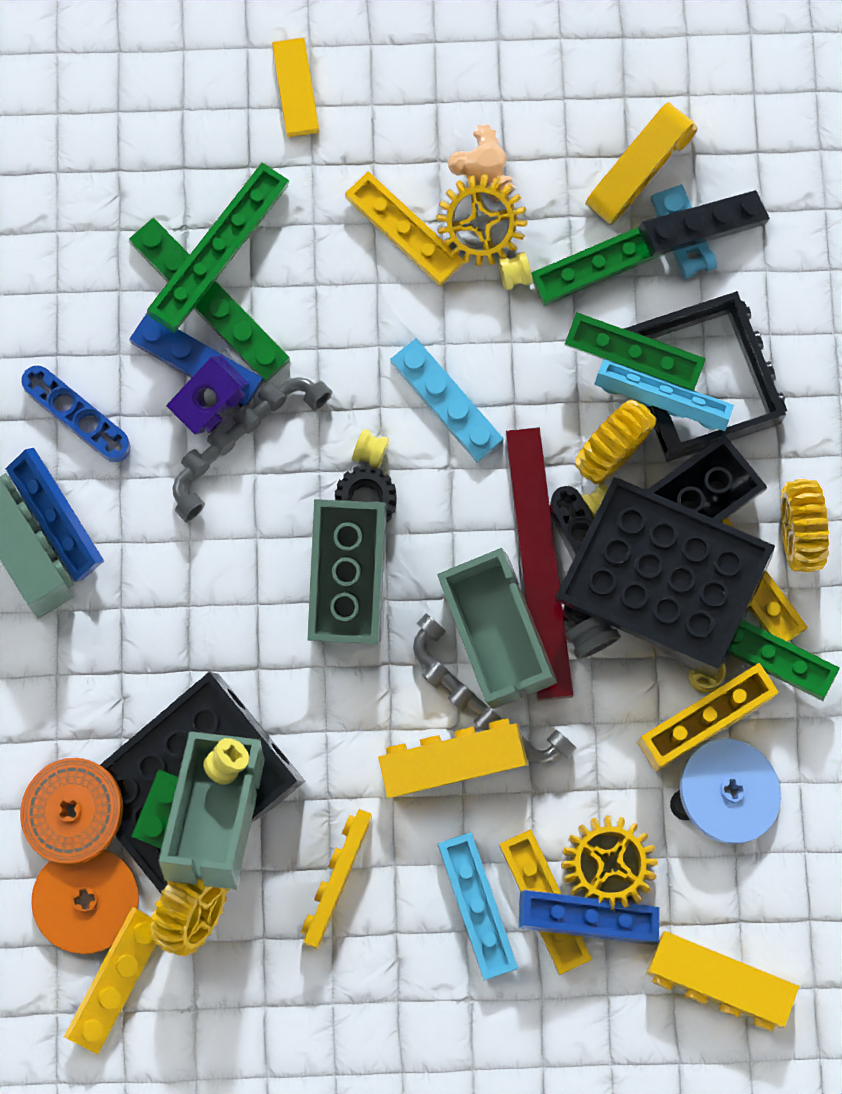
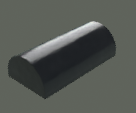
M724 434L647 490L723 522L766 491L767 485Z

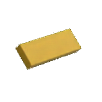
M305 38L272 42L287 138L320 133Z

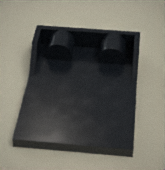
M614 476L555 597L556 602L645 640L681 665L716 680L772 560L775 545Z
M208 672L100 764L113 776L122 795L123 814L116 838L160 893L168 885V881L164 880L159 864L162 849L132 837V834L158 770H163L179 777L190 731L258 739L261 741L265 761L259 789L256 788L257 798L251 823L276 807L306 782L218 673Z

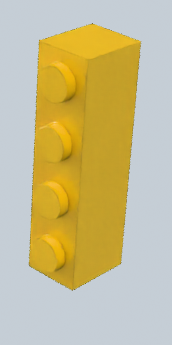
M758 663L642 735L637 744L655 772H658L773 700L779 691L761 664Z
M509 718L490 722L488 723L489 730L477 733L475 732V727L454 731L455 738L441 741L440 735L420 739L421 746L407 749L406 743L386 747V755L378 756L387 798H394L527 766L528 761L519 724H510Z
M667 931L661 933L646 974L653 976L652 983L668 990H672L673 985L687 990L685 994L687 998L705 1004L707 999L721 1004L719 1007L721 1012L739 1018L741 1013L754 1018L753 1025L773 1032L774 1027L779 1029L785 1027L800 987Z

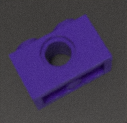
M221 355L211 356L166 406L195 435L205 431L211 433L223 421L220 415L229 406L233 409L246 396L243 390L249 383ZM207 388L212 389L216 394V402L213 406L208 405L204 399V393Z

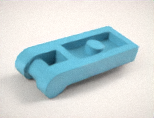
M683 184L651 195L650 201L657 217L692 208ZM707 241L672 251L685 280L695 277V273L705 269L706 272L717 269L716 258L712 250H710ZM697 251L699 257L691 260L687 254Z

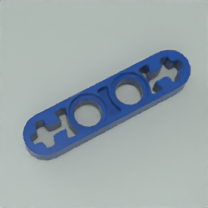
M35 365L24 371L21 382L27 395L97 453L110 462H119L128 456L131 448L128 436L107 417L45 367ZM44 376V384L51 390L48 397L46 392L39 386H35L32 389L31 379L33 377L40 379ZM67 395L73 400L71 408L64 412L56 410L54 408L56 398ZM93 416L98 420L97 428L93 432H83L79 428L80 421L84 417ZM106 427L109 428L105 431L108 438L114 442L121 439L120 445L122 449L120 451L113 449L108 452L109 446L101 438Z

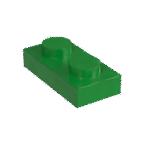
M158 770L132 837L162 849L179 777L163 770Z

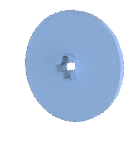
M718 739L708 742L690 755L681 772L679 787L684 810L698 830L711 839L727 844L749 842L764 834L774 823L778 815L781 803V790L776 772L768 759L760 751L745 742L735 739ZM729 785L730 789H736L737 794L731 797L730 793H725L724 788Z

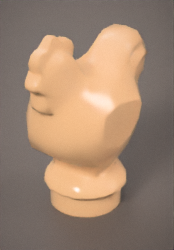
M478 125L477 130L473 132L474 137L477 139L478 147L471 152H455L449 157L447 166L451 173L457 176L463 175L467 180L469 176L474 175L477 185H481V176L483 174L488 175V185L492 186L495 178L499 177L501 178V183L498 187L500 190L503 191L508 184L513 186L512 190L507 194L509 196L516 187L512 183L513 179L511 177L504 176L503 169L507 156L498 144L499 140L496 137V130H492L489 125ZM486 193V196L490 197L494 204L500 202L497 197Z

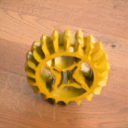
M487 174L481 176V185H477L474 175L468 177V188H466L461 180L457 181L455 184L460 193L457 195L453 190L448 189L445 194L452 202L440 201L439 207L447 210V214H438L436 216V220L446 221L447 226L437 229L438 234L448 232L450 235L449 238L442 242L443 246H449L454 242L457 247L452 250V255L456 256L463 250L466 252L463 257V263L466 264L471 259V255H475L476 266L482 265L483 256H487L490 265L496 263L495 253H498L500 258H508L504 247L507 246L515 252L518 246L511 239L514 237L518 240H523L525 234L517 231L516 227H526L528 223L527 220L517 219V215L527 211L525 206L518 208L514 206V203L522 198L521 195L517 194L510 199L507 194L512 190L513 186L508 184L503 191L500 190L498 187L501 183V178L496 177L492 186L488 185L489 178ZM480 192L497 197L505 205L506 209H488ZM470 195L472 200V213L470 217L455 222V212L459 203L464 197ZM479 210L485 212L484 216L486 214L489 217L498 216L486 224L485 232L484 229H480L474 223L466 225V223H470L478 217ZM509 219V229L505 238L493 246V225L502 220ZM474 231L478 234L483 248L468 244L458 232Z
M632 399L623 403L612 415L607 417L584 444V447L576 456L575 467L584 478L589 479L594 484L604 483L639 449L640 445L654 428L656 417L650 413L651 411L644 404H640L637 400Z
M795 479L794 481L786 482L780 497L781 531L786 561L795 572L801 571L806 573L821 570L827 563L828 547L830 545L829 520L823 489L817 480Z
M606 815L603 821L604 827H600L598 820L592 818L590 820L592 831H589L583 824L578 827V831L583 837L582 839L575 835H570L568 841L576 848L565 847L562 853L567 857H571L572 861L562 862L561 868L565 870L572 869L573 873L564 877L565 883L576 880L578 884L570 891L573 896L583 890L586 893L584 897L598 899L599 904L603 900H609L611 905L609 910L615 911V901L622 902L625 908L629 906L627 897H630L636 904L641 902L642 899L636 891L637 889L646 894L650 892V886L643 882V880L654 881L657 875L654 872L647 871V867L657 866L658 860L646 858V855L655 851V846L649 845L643 848L641 843L648 838V834L642 833L636 838L633 835L638 828L636 823H633L627 831L623 829L625 818L620 817L616 827H613L611 816ZM602 836L620 838L617 844L609 850H603L589 844L593 839ZM628 845L631 846L637 857V876L630 872L631 869L623 861V854ZM616 850H619L614 863L618 871L614 872L611 869L609 873L606 872L602 879H600L599 876L605 864L601 858L605 856L608 859L609 856L614 855ZM582 853L587 855L588 859L596 867V874L590 884L585 879L581 870L580 859ZM609 878H616L621 882L625 881L631 885L627 889L615 893L599 890L602 884Z
M198 878L197 885L168 881L166 888L161 891L162 895L159 901L156 902V911L152 914V919L154 920L150 928L152 939L157 945L162 947V950L170 954L174 953L184 957L190 953L193 954L199 946L204 945L205 939L212 935V930L218 924V919L223 913V905L227 902L225 895L229 889L204 886L201 878Z

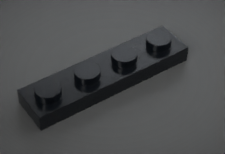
M757 190L643 221L639 225L638 230L650 256L654 257L765 225L770 218Z

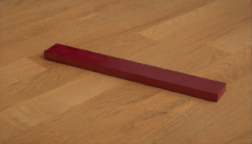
M540 427L508 430L505 435L525 598L558 682L537 691L538 701L572 698L573 687L567 640L565 637L562 604L556 602L555 598L560 589Z

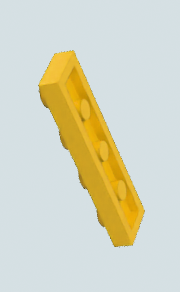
M369 171L345 192V199L439 287L464 265V261L459 255H452L453 249L450 246L444 247L442 244L443 240Z
M728 518L722 522L735 528ZM766 570L749 610L765 631L790 642L806 631L808 626Z
M358 809L356 816L349 815L345 823L342 835L347 836L342 850L335 848L328 868L333 869L328 883L325 881L321 882L314 901L319 902L314 916L307 915L300 934L306 936L303 942L309 947L319 949L372 821V814Z
M531 829L499 844L520 892L531 890L561 894ZM539 931L559 976L592 961L582 936Z
M134 907L131 908L63 1037L98 1055L156 945L150 930L151 924L154 921L151 916Z

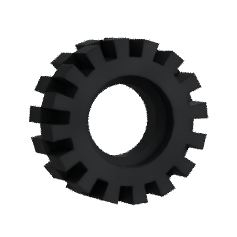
M365 465V469H360L357 466L353 468V472L349 473L347 471L344 473V478L342 480L339 479L334 495L335 500L352 501L353 494L359 488H373L379 495V502H387L386 522L388 523L392 519V514L395 513L397 502L396 488L392 484L390 476L388 474L385 476L383 470L379 468L375 471L371 469V466Z

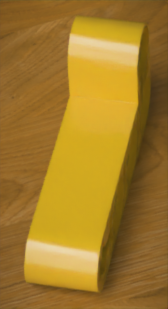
M670 102L665 103L591 192L585 205L608 224L613 225L675 150H683L692 140L698 130L695 122Z

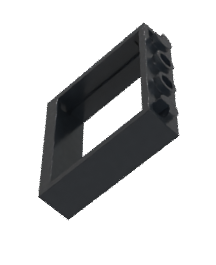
M738 291L623 328L653 339L728 314L766 411L765 415L729 426L725 431L717 430L680 442L670 414L664 409L646 406L651 411L650 413L656 417L654 430L666 462L702 451L724 434L732 441L780 425L786 416V411L788 410L784 403L785 396L782 392L778 393L773 382L776 380L774 368L770 361L765 362L761 351L764 349L761 335L757 330L753 331L749 321L752 317L750 307L746 306L745 301H741Z

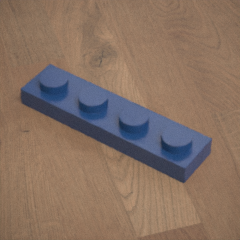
M146 314L129 338L131 344L190 378L196 374L211 356L221 355L249 383L243 390L246 396L238 404L240 407L249 405L263 383L261 376L179 329L173 333Z
M35 448L25 449L5 470L75 582L84 580L104 562V559Z
M523 890L520 892L519 928L655 945L659 942V907L629 903V906L625 908L622 902L615 901L614 911L609 910L611 908L609 900H603L599 904V900L593 898Z

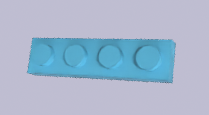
M417 338L390 358V363L477 463L503 443L504 438Z
M606 359L603 360L594 385L602 387L607 393L614 395L622 394L637 400L645 406H655L664 409L674 417H686L695 420L703 427L712 430H726L734 407L733 404Z
M472 832L438 843V848L483 980L485 981L517 970L518 966Z

